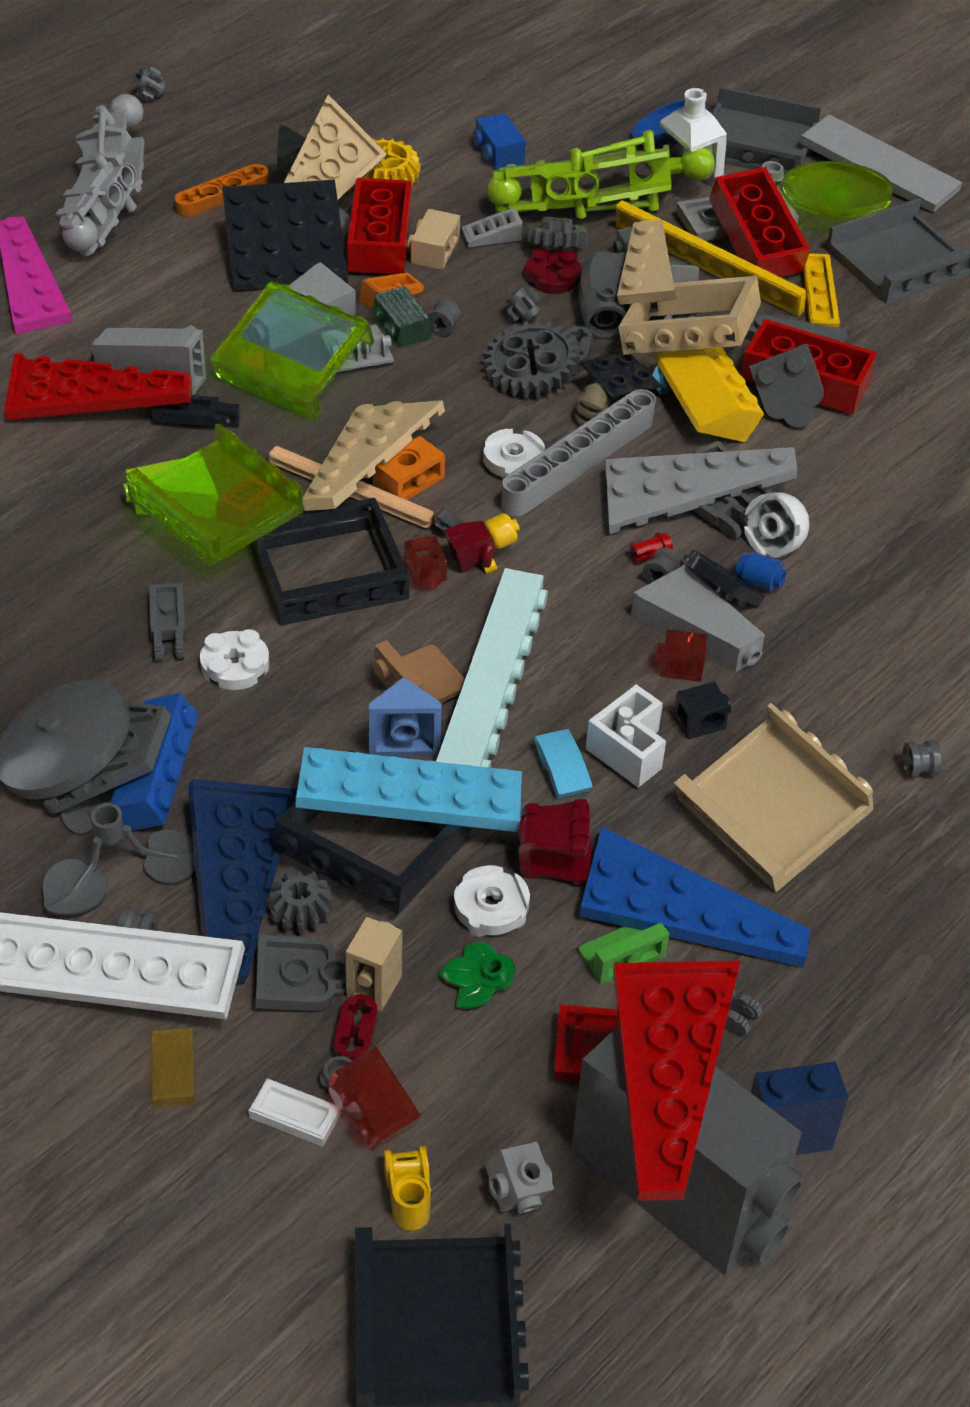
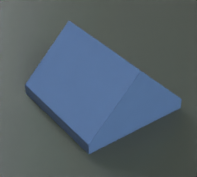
M403 677L369 703V754L390 757L438 756L441 740V702Z

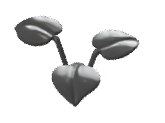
M113 789L62 810V822L70 832L76 835H86L92 831L94 832V846L91 862L88 867L78 859H66L57 862L48 870L42 886L44 909L52 914L72 916L90 911L100 904L108 889L107 878L103 874L94 871L98 864L100 848L102 844L106 846L117 844L123 836L128 838L141 855L147 856L144 861V869L150 878L158 883L167 885L181 883L196 873L193 837L177 830H160L150 835L148 849L143 847L131 832V827L123 825L120 808L111 803L114 794Z

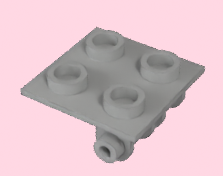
M377 324L320 334L336 372L394 362V358L388 348L391 347V338L389 335L384 336Z

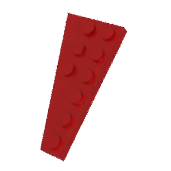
M14 353L4 412L7 420H24L34 417H55L76 413L86 414L96 411H116L137 407L147 408L168 404L178 405L191 402L192 379L190 373L155 369L150 373L138 372L137 367L126 366L124 370L112 369V365L108 363L67 359L60 363L51 362L48 356H38L37 360L26 359L22 353Z
M741 960L614 963L613 980L638 1201L684 1199Z

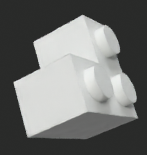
M637 684L589 720L586 750L639 788L662 769L666 740L656 733L659 731L663 703Z

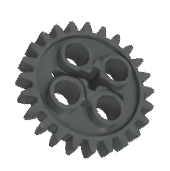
M525 321L522 328L513 324V331L510 332L502 329L503 337L494 335V343H487L488 351H484L485 360L483 362L487 379L492 380L494 388L501 386L502 393L511 389L513 397L519 392H523L524 398H527L530 392H534L535 396L539 397L540 391L543 390L550 395L552 387L561 390L562 381L570 383L571 375H577V367H580V349L576 338H571L570 331L563 332L561 325L552 329L551 322H548L544 327L540 325V321H536L534 326H530ZM527 343H532L537 375L531 374Z

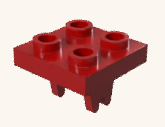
M559 1004L554 1080L580 1082L583 1058L618 1027L617 1009Z

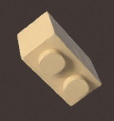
M428 209L423 219L418 220L415 234H411L408 240L407 250L411 252V263L443 270L460 238V215Z
M366 917L346 950V998L355 994L368 995L375 1000L377 1010L382 1011L402 977V930L388 922Z

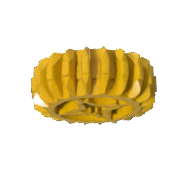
M384 138L382 140L373 139L387 155L364 178L412 180L413 188V184L417 183L420 171L417 151L412 150L410 145H404L403 141L395 142L394 139L384 140Z

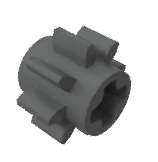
M152 66L149 69L145 67L144 69L140 68L137 70L133 77L132 85L137 90L136 95L147 101L148 98L152 100L153 97L158 98L162 94L165 81L160 76L161 71Z
M521 286L505 300L510 305L506 312L514 321L519 318L523 322L528 321L540 311L541 308L537 305V302L541 298L532 288L526 291Z

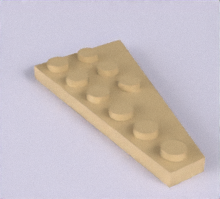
M327 95L284 183L335 180L337 199L339 201L355 186L356 178H364L386 157L387 153Z
M443 400L404 404L400 401H395L387 405L373 406L372 404H364L355 408L301 499L304 510L337 508L357 490L356 483L359 480L370 478L376 473L375 466L379 462L386 464L412 441L411 434L413 432L425 430L430 425V417L433 415L440 416L445 412Z

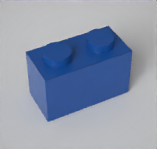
M506 113L476 119V130L473 131L474 144L481 149L485 160L489 161L495 170L507 167L508 164H516V166L525 164L526 141Z

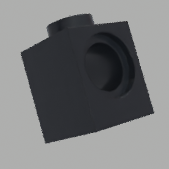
M715 682L677 692L674 717L688 740L726 729L728 714L731 713V703L728 696L722 694Z

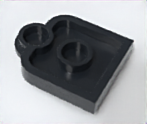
M692 549L689 555L685 554L683 560L691 568L717 585L714 591L728 601L733 600L745 607L746 603L759 607L766 597L735 574Z

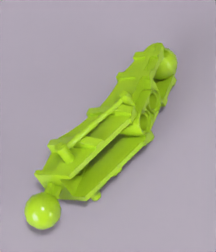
M645 130L642 137L582 153L581 149L572 148L570 150L571 160L545 163V160H537L536 164L524 166L508 164L507 167L491 172L492 178L487 185V195L489 200L495 205L496 212L516 208L517 212L538 210L539 212L547 211V209L575 207L576 218L584 219L587 217L586 212L616 210V205L618 204L598 205V203L630 198V202L627 203L637 208L648 207L649 211L654 212L659 210L658 192L671 190V174L683 173L686 178L692 181L705 180L713 172L715 160L710 150L705 147L693 152L686 150L682 157L670 158L669 145H664L663 149H655L654 131ZM643 143L644 150L637 151L636 145ZM627 148V149H625V150H621V151H617V152H613V153H609V154H604V155L595 156V155H597V154L605 153V152H608V151H615V150ZM646 162L651 168L650 172L646 175H640L635 169L637 164ZM629 164L630 182L598 189L600 179L595 171L596 169ZM530 176L532 198L519 200L522 188L516 177ZM588 176L594 181V186L590 189H584L580 186L579 179ZM555 179H562L566 183L567 188L564 191L558 192L553 189L551 183ZM647 194V200L639 201V196Z

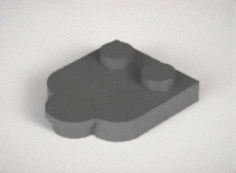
M808 344L801 345L749 366L764 409L769 416L776 419L784 418L790 426L797 428L804 427L811 422L814 415L813 407L822 401L824 388Z
M259 934L255 1008L321 1011L332 1004L334 996L346 993V961L336 958V952L331 943L321 938Z

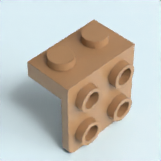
M387 640L375 645L373 669L376 676L388 689L405 677L441 703L460 695L465 678L435 645L424 646L403 657L399 655Z

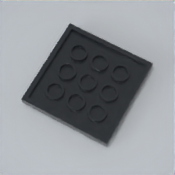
M335 180L222 187L234 292L287 288L320 262L348 284Z

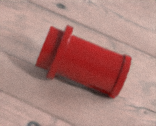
M657 532L652 538L629 545L630 550H635L631 551L630 555L636 564L651 559L660 548L673 550L670 536L667 533L662 534L661 532Z

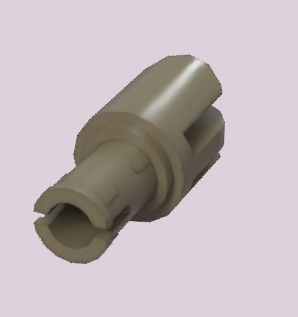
M594 381V384L584 388L577 401V413L575 416L578 424L581 426L607 409L611 403V396L596 381Z

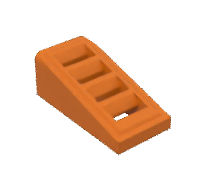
M408 272L367 278L362 280L359 300L372 311H379L423 292L424 285Z

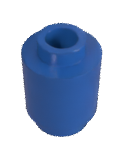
M751 552L750 554L742 553L735 570V575L747 584L769 592H773L776 587L781 588L787 574V570L783 568V561L756 552Z

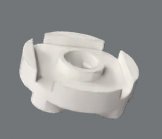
M513 429L499 430L491 434L485 441L483 463L492 473L501 476L503 480L507 475L545 450V445L537 435L529 431L523 430L522 435L518 433L513 434Z
M252 629L229 631L220 634L213 633L205 638V645L200 652L201 672L209 682V678L218 682L220 688L226 690L249 688L258 683L259 676L263 673L266 675L268 672L269 651L266 644L260 639L258 632ZM230 658H239V662L232 663Z
M481 866L468 871L463 876L462 882L458 887L456 886L454 891L455 913L473 936L483 937L485 935L505 934L514 929L521 928L525 924L529 909L530 893L525 881L516 873H514L513 877L508 873H504L503 867ZM486 896H492L494 900H501L493 905L485 903Z

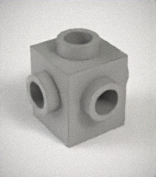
M538 1142L502 1149L485 1164L489 1176V1189L492 1196L497 1200L501 1212L517 1208L518 1213L523 1214L536 1210L542 1206L541 1200L554 1190L552 1172L548 1164L544 1162Z

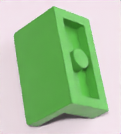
M662 922L643 931L622 927L579 946L578 954L598 983L602 985L613 980L614 963L653 962L665 957L670 933Z

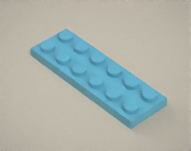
M304 747L296 795V808L518 832L521 811L522 771Z

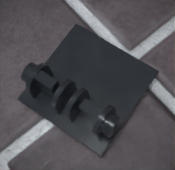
M622 352L616 355L580 361V365L612 398L625 396L639 389L651 392L653 389L662 387L651 373L631 354H623Z

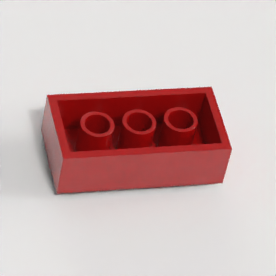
M767 167L715 177L709 201L738 257L778 277L802 273L811 249Z
M356 178L347 241L348 272H358L361 274L383 273L387 275L405 273L411 217L412 180Z
M764 319L744 352L741 376L745 381L756 386L749 366L801 345L808 344L824 388V397L819 404L854 415L872 380L878 352Z

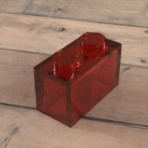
M377 1046L336 1070L328 1082L331 1086L329 1092L334 1103L340 1109L345 1108L353 1120L351 1126L355 1136L362 1144L367 1143L372 1152L413 1127L421 1117V1114Z

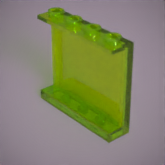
M219 423L215 425V442L148 478L137 468L126 474L129 499L210 566L303 513V490L300 484L287 477L276 465L269 463L254 448H250L235 433L228 431Z

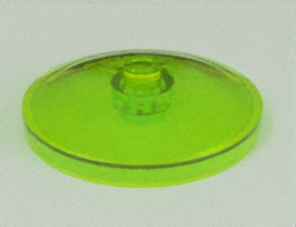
M821 161L803 164L788 171L784 176L782 192L789 203L803 211L825 217L859 218L886 209L892 200L893 186L887 177L871 168L846 162Z

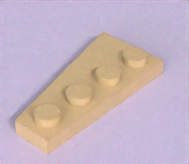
M643 220L633 223L617 293L619 305L677 299L662 220Z

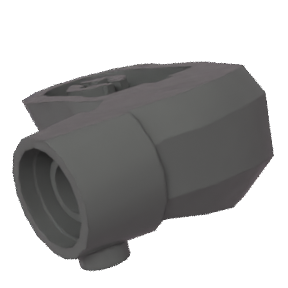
M598 251L586 256L583 263L578 300L585 327L592 332V337L596 339H613L620 336L618 326L632 305H619L617 298L627 251L619 253ZM670 260V265H681L676 261ZM657 302L651 303V308H658Z

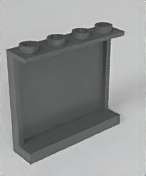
M720 86L718 102L712 115L727 133L724 164L752 170L761 168L765 162L774 161L783 166L784 177L798 179L809 152V148L799 143L803 133L819 122L821 107Z
M920 198L830 227L826 250L885 304L970 275V246L958 249L918 215L921 205Z

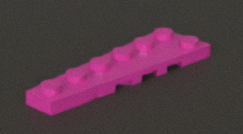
M24 216L9 217L1 220L0 250L15 335L72 322L71 311Z

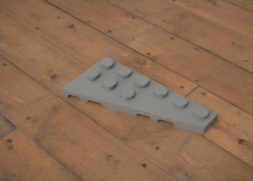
M795 448L606 459L610 534L620 532L621 526L634 522L636 526L648 523V518L663 514L670 517L699 508L700 505L715 503V498L727 494L730 497L742 495V490L757 486L762 489L796 479L797 463Z

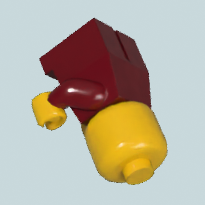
M501 513L487 519L485 523L483 521L464 522L444 531L450 553L462 573L470 570L472 565L481 562L482 568L488 574L497 570V565L493 559V553L496 552L495 549L500 550L514 544L518 539L517 531H520V528L515 518L511 520L509 515Z

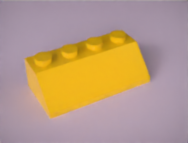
M722 347L655 352L653 355L654 360L697 432L742 442L747 441L764 413L757 403V398L751 394L746 386L745 379L739 375L734 367L733 360L727 356Z

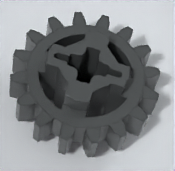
M543 217L542 223H529L526 227L527 241L533 242V244H541V249L547 251H570V246L578 247V245L586 243L587 229L578 224L572 225V219Z

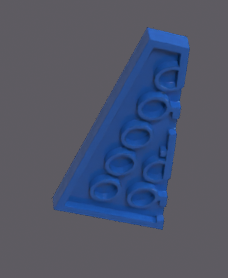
M604 827L601 828L580 907V917L642 931L662 922L670 933L669 937L804 967L810 936L809 928Z

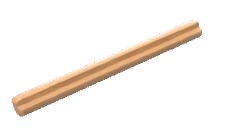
M275 446L269 453V462L312 481L322 466L318 462L279 446ZM361 480L356 483L357 490L350 495V497L357 500L376 498L381 510L425 529L430 528L435 520L434 511Z

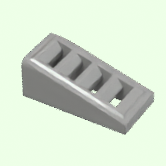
M516 208L462 226L461 233L468 248L516 242L522 240L523 224Z

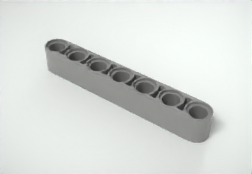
M643 389L632 391L507 475L502 482V511L507 515L515 517L528 513L648 430L653 425L656 403L655 395Z

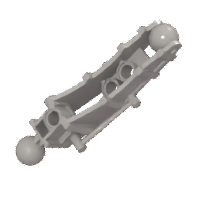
M121 94L111 102L109 111L105 105L97 106L95 109L97 115H94L92 118L95 122L94 127L79 133L74 139L83 152V157L79 158L76 162L81 172L73 188L66 190L63 194L65 198L64 207L59 209L55 215L63 228L61 234L64 243L71 250L79 251L82 256H89L93 254L96 248L103 247L106 242L105 238L111 229L120 222L117 216L123 207H125L127 212H133L137 207L132 196L138 194L142 189L141 184L143 181L141 176L144 169L143 153L145 141L142 137L131 138L126 130L140 124L144 113L142 103L134 95ZM87 211H89V213H90V216H89V217H86V216H85V214L87 213Z

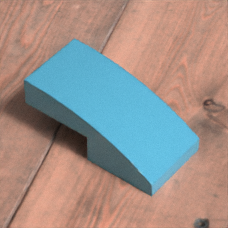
M569 729L534 737L543 770H548L556 799L591 791L593 786L586 765Z

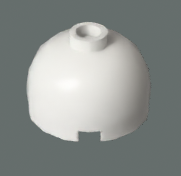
M787 493L760 495L751 501L745 511V516L748 515L749 521L747 520L748 525L744 526L745 535L749 544L759 554L766 555L767 553L773 558L785 556L800 548L808 535L810 523L806 508L797 498Z

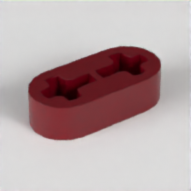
M355 994L345 1000L334 1038L335 1057H347L357 1067L367 1062L370 1056L377 1026V1004L370 996ZM358 1010H363L365 1013L362 1015L361 1023H354V1015L358 1013ZM352 1037L358 1038V1046L355 1047L354 1052L347 1051L346 1048H349Z

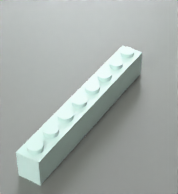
M508 568L504 569L436 762L491 768V760L488 759L490 754L496 755L500 741V734H497L498 729L504 730L507 723L508 709H505L506 705H512L515 699L517 685L514 684L515 679L521 680L525 660H522L523 655L529 656L533 637L530 634L531 632L536 633L540 622L538 610H544L546 606L548 590L543 589V575Z

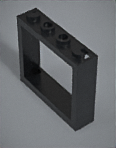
M376 498L340 504L335 509L303 511L249 522L251 548L280 626L409 599L410 575ZM369 529L386 571L282 591L267 549Z
M295 802L275 821L274 849L310 867L315 872L321 873L342 884L347 889L353 890L376 904L399 914L470 839L472 827L413 821L438 835L397 876L305 828L322 810L296 808Z

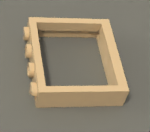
M757 276L674 283L676 300L654 301L657 302L658 308H651V303L654 302L633 303L618 326L623 354L741 346L761 304ZM731 310L729 315L648 321L651 316ZM734 332L735 340H726V335H731Z

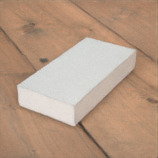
M268 1078L248 1110L250 1119L322 1147L325 1145L341 1115L340 1106Z

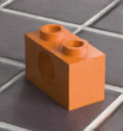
M418 436L386 464L379 462L375 466L376 473L373 475V486L409 500L445 478V454L424 438Z

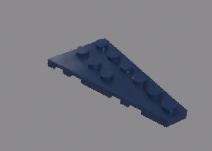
M192 779L188 791L202 936L243 941L245 951L236 983L244 984L249 976L258 942L259 929L265 915L268 895L273 885L281 852L274 849L275 821L292 806L297 789Z

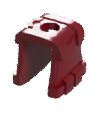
M575 798L574 802L539 806V803H528L523 806L519 827V863L524 877L531 879L541 877L559 878L571 881L574 885H586L591 869V816L587 799Z

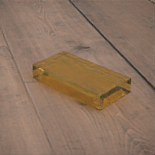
M193 1028L152 1031L153 1107L195 1105Z

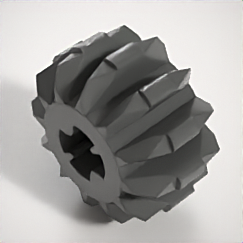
M300 869L296 876L293 877L284 872L282 882H273L271 893L268 897V909H270L271 918L274 924H282L285 933L293 928H296L300 935L303 934L305 928H310L317 932L319 923L328 922L331 907H333V896L329 891L327 881L318 880L315 872L304 876Z

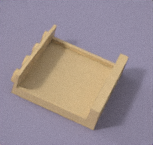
M770 703L767 705L768 719L693 781L684 774L674 782L678 800L776 893L871 813L874 807L873 790L868 782L860 776L855 778L847 771V766L843 760L836 754L829 755L822 748L821 742L813 733L802 731L788 711H780Z

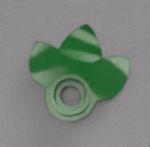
M475 942L466 944L464 947V957H457L448 961L440 970L439 976L443 981L460 987L456 999V1008L466 1010L480 1007L488 1003L495 992H503L510 988L514 982L516 968L508 956L496 954L491 945Z

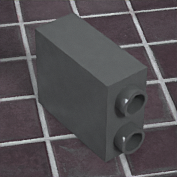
M618 1026L582 1060L571 1150L723 1275H726L746 1253H749L760 1263L766 1261L781 1245L791 1228L792 1221L784 1216L783 1213L794 1201L804 1184L805 1178L792 1168L802 1132L715 1066L684 1199L638 1201Z

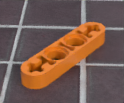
M252 164L181 191L175 195V210L181 216H194L223 204L222 187L269 184L268 168L261 164Z

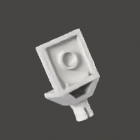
M691 88L684 95L685 107L674 111L662 119L660 126L684 146L683 154L686 150L693 152L703 147L710 150L714 156L715 166L711 175L705 180L713 186L715 177L724 175L727 133L715 117L705 109L706 92L703 93V90L699 88Z

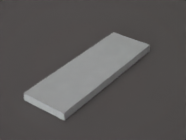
M830 114L803 133L799 143L897 195L909 201L920 198V206L932 213L958 193L963 183Z

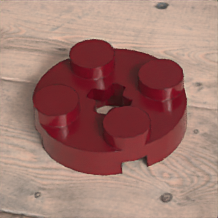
M536 249L532 252V257L526 262L525 280L529 285L530 281L535 284L536 290L540 292L563 294L568 292V287L575 284L576 288L579 285L582 266L577 260V254L573 251L560 252Z

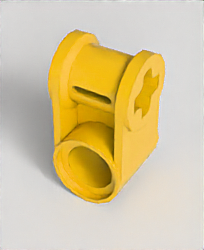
M426 1145L419 1146L417 1151L392 1153L390 1149L383 1150L387 1188H389L394 1222L404 1230L415 1231L421 1229L430 1219L431 1203ZM415 1201V1202H418V1203L412 1205V1204H406L405 1202Z

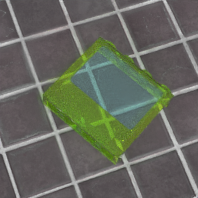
M270 281L210 359L217 377L316 421L322 413L317 399L360 341L370 346L375 341L370 323L360 316L354 317L343 312L337 306H329L319 302L315 297L296 292L288 285H280Z

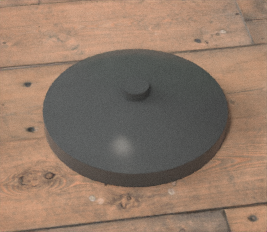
M100 680L69 682L42 694L14 717L0 737V780L13 794L26 799L55 797L86 783L104 769L125 741L130 726V711L126 701L115 687Z

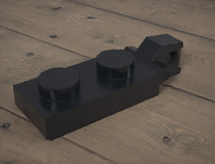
M191 395V402L154 406L152 419L153 422L168 424L237 427L241 420L239 404L223 403L219 401L218 397Z

